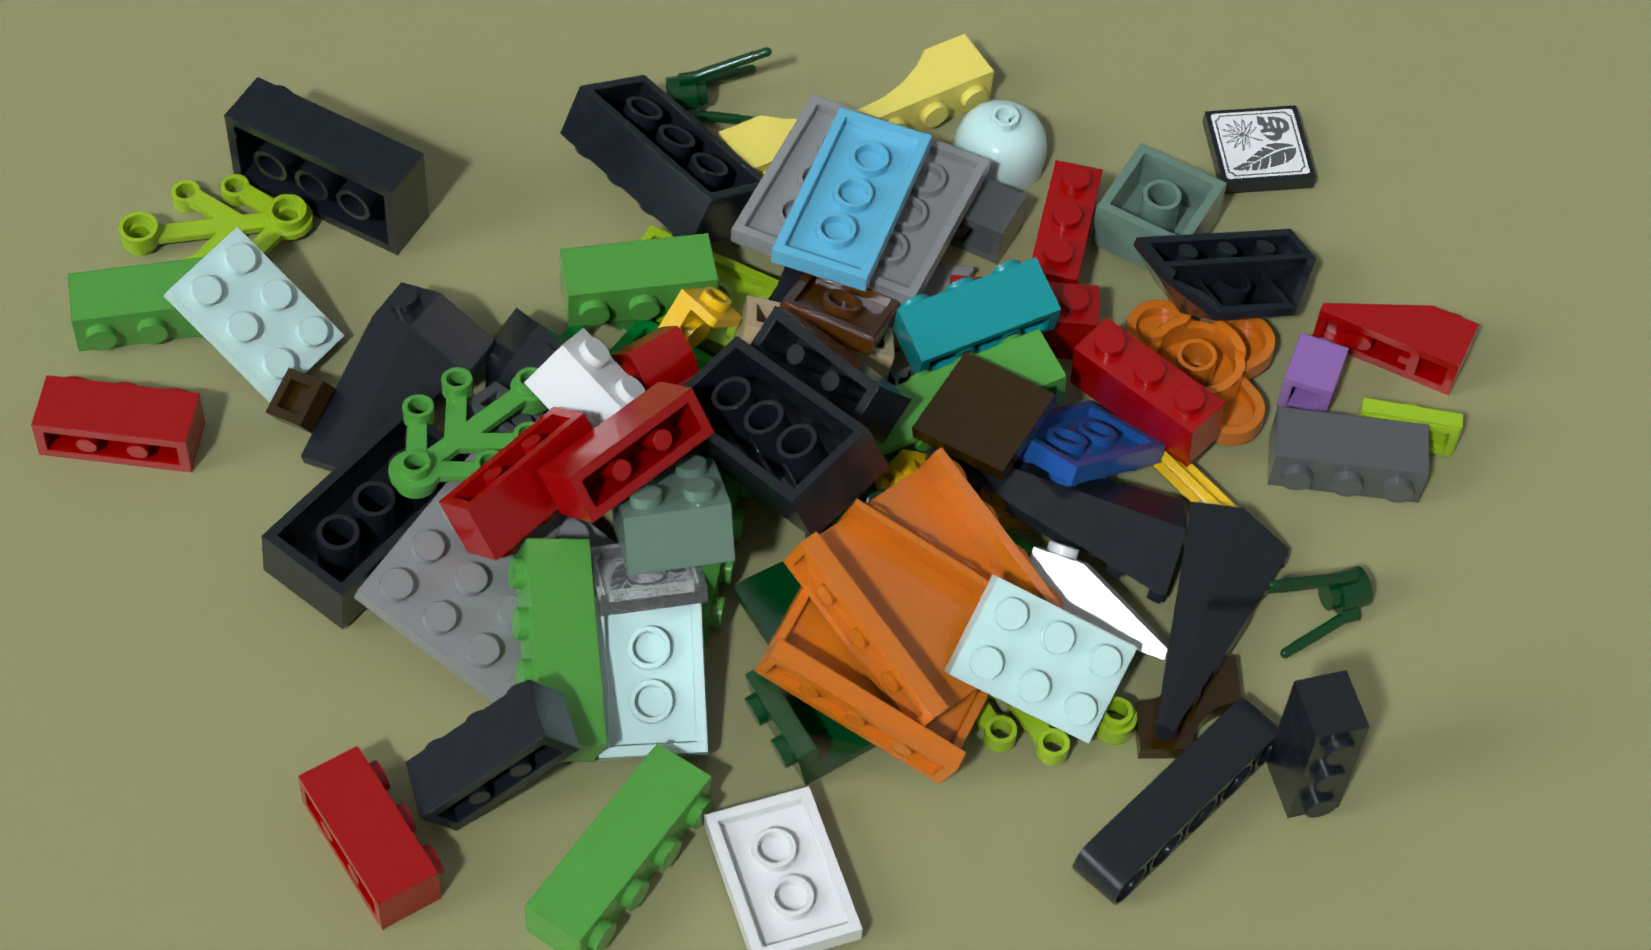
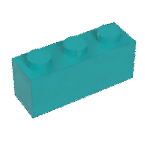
M1035 257L1022 263L1018 259L1002 263L992 271V274L975 280L971 276L961 278L950 284L946 291L928 297L927 294H919L907 299L897 309L893 330L913 373L916 374L920 371H934L949 365L963 355L965 351L979 353L997 346L1002 340L1013 334L1024 335L1040 329L1041 333L1055 329L1061 308L1037 258Z

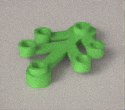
M453 367L446 370L441 376L442 394L446 398L444 438L428 449L427 428L435 420L434 403L430 397L422 394H415L406 398L402 404L403 421L407 426L406 451L396 455L389 464L388 472L391 484L401 495L407 498L419 499L433 493L439 482H463L534 422L519 424L513 433L488 432L517 411L523 414L535 415L548 409L524 383L538 368L527 367L521 369L512 379L510 390L469 420H467V400L473 394L472 374L462 367ZM456 383L463 384V385H461V386H452L453 384H456ZM419 410H420V411H424L423 413H419V414L412 413V412H414V411H419ZM458 454H478L474 462L449 461Z

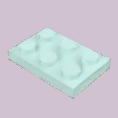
M238 227L164 295L269 403L288 368L306 373L345 336Z
M993 574L944 671L1089 744L1138 647Z
M601 596L595 597L607 746L598 755L599 760L644 759L657 743L680 757L709 755L702 600L691 603L605 613Z

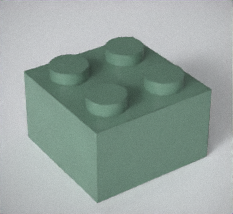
M1140 143L1097 205L1090 243L1148 270L1133 246L1136 238L1210 233L1218 221L1227 183Z
M697 455L681 457L612 508L614 529L628 576L735 561L731 502L713 457L704 458Z

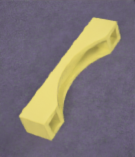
M962 34L925 49L917 66L900 85L886 96L856 110L916 131L934 128L947 119L967 111L970 112L980 103L990 101L994 70L966 34ZM760 115L720 131L719 139L759 174L764 176L797 119H783Z

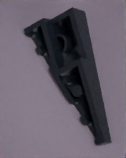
M929 445L925 461L938 449ZM948 455L950 459L956 461L963 468L967 481L976 493L982 487L986 488L1007 501L1005 511L1055 542L1097 556L1108 563L1105 571L1107 574L1117 580L1123 574L1128 575L1149 588L1146 598L1161 604L1167 594L1187 532L1185 499L1106 479H1095L1080 483L1075 487L1064 486L1051 480L1049 472L1033 463L1019 460L1016 461L1004 481Z
M1200 502L1191 503L1156 721L1155 738L1174 740L1177 735L1178 726L1190 708L1194 709L1200 699L1201 690L1210 676H1215L1248 625L1250 614L1259 600L1265 598L1270 590L1268 582L1273 580L1281 567L1284 568L1287 564L1289 548L1244 508Z

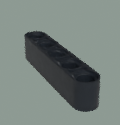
M1242 697L1237 700L1084 846L1076 857L1072 869L1114 905L1121 903L1267 762L1279 725L1246 698Z

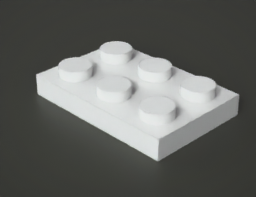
M809 786L704 815V827L747 950H825L862 938L863 929Z

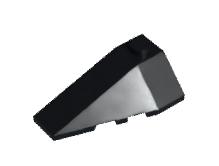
M401 282L374 313L301 454L303 462L332 472L398 412L406 398L415 394H422L433 399L442 392L441 376L446 370L453 367H462L470 371L473 378L491 356L496 340L440 292ZM456 383V384H453L452 386H461V385H463V384ZM419 410L414 412L416 414L423 413L424 411Z

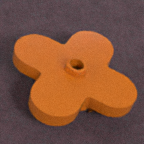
M1150 300L1136 306L1128 316L1126 331L1225 401L1220 434L1214 442L1221 445L1236 446L1247 443L1255 438L1263 424L1265 403L1259 391L1249 380L1266 370L1272 361L1275 336L1271 327L1261 318L1213 321L1211 323L1195 321L1192 315L1180 313L1172 302L1167 300Z

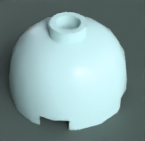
M993 99L977 105L962 118L953 140V146L990 159L987 178L1009 185L1019 192L1027 190L1040 179L1047 159L1046 131L1033 111L1023 104L1011 100Z

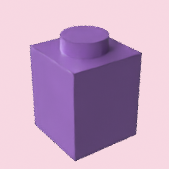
M1301 333L1285 374L1276 406L1327 412L1349 348L1334 344L1324 338H1316Z

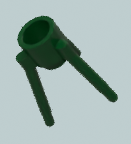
M765 47L695 71L678 73V76L665 77L666 92L698 121L740 124L755 117L700 110L699 106L708 104L706 86L755 73L756 67L746 64L770 56L772 50L769 47Z
M1354 566L1328 574L1289 577L1268 582V588L1270 589L1268 594L1318 589L1322 606L1327 611L1334 610L1338 614L1280 651V656L1286 659L1342 625L1360 620L1359 608L1369 606L1373 597L1370 579L1362 567Z

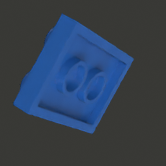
M1087 400L1053 408L1018 460L1033 463L1049 472V478L1060 485L1075 487L1080 483L1095 479H1105L1111 475L1126 471H1136L1138 468L1160 463L1166 444Z

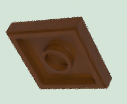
M804 272L781 301L779 308L808 319L839 344L870 356L895 321L896 312L900 308L901 303L870 288H867L865 292Z

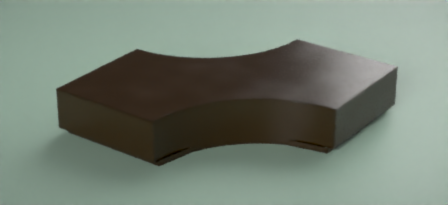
M1226 657L1215 676H1210L1201 690L1200 699L1194 709L1190 708L1179 724L1174 740L1155 738L1160 697L1146 702L1135 703L1134 708L1137 711L1135 735L1138 759L1177 758L1194 742L1196 734L1206 723L1221 716L1241 698L1236 657Z

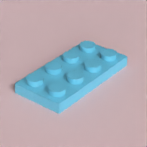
M840 107L772 247L771 262L866 292L931 149L932 135Z

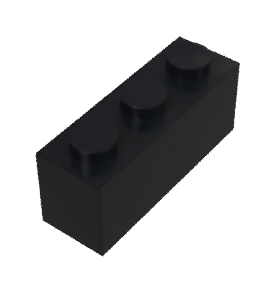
M777 306L773 308L750 344L870 430L873 438L882 443L885 442L912 400L808 319Z
M1347 670L1296 680L1293 683L1266 762L1287 818L1306 815L1310 818L1321 817L1339 807L1370 728Z
M527 679L510 687L504 696L485 709L469 715L464 723L445 736L429 742L423 751L405 763L420 819L457 831L580 750L564 694Z

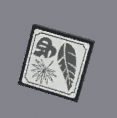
M1296 105L1204 112L1202 123L1216 177L1227 183L1224 194L1313 188L1316 175Z

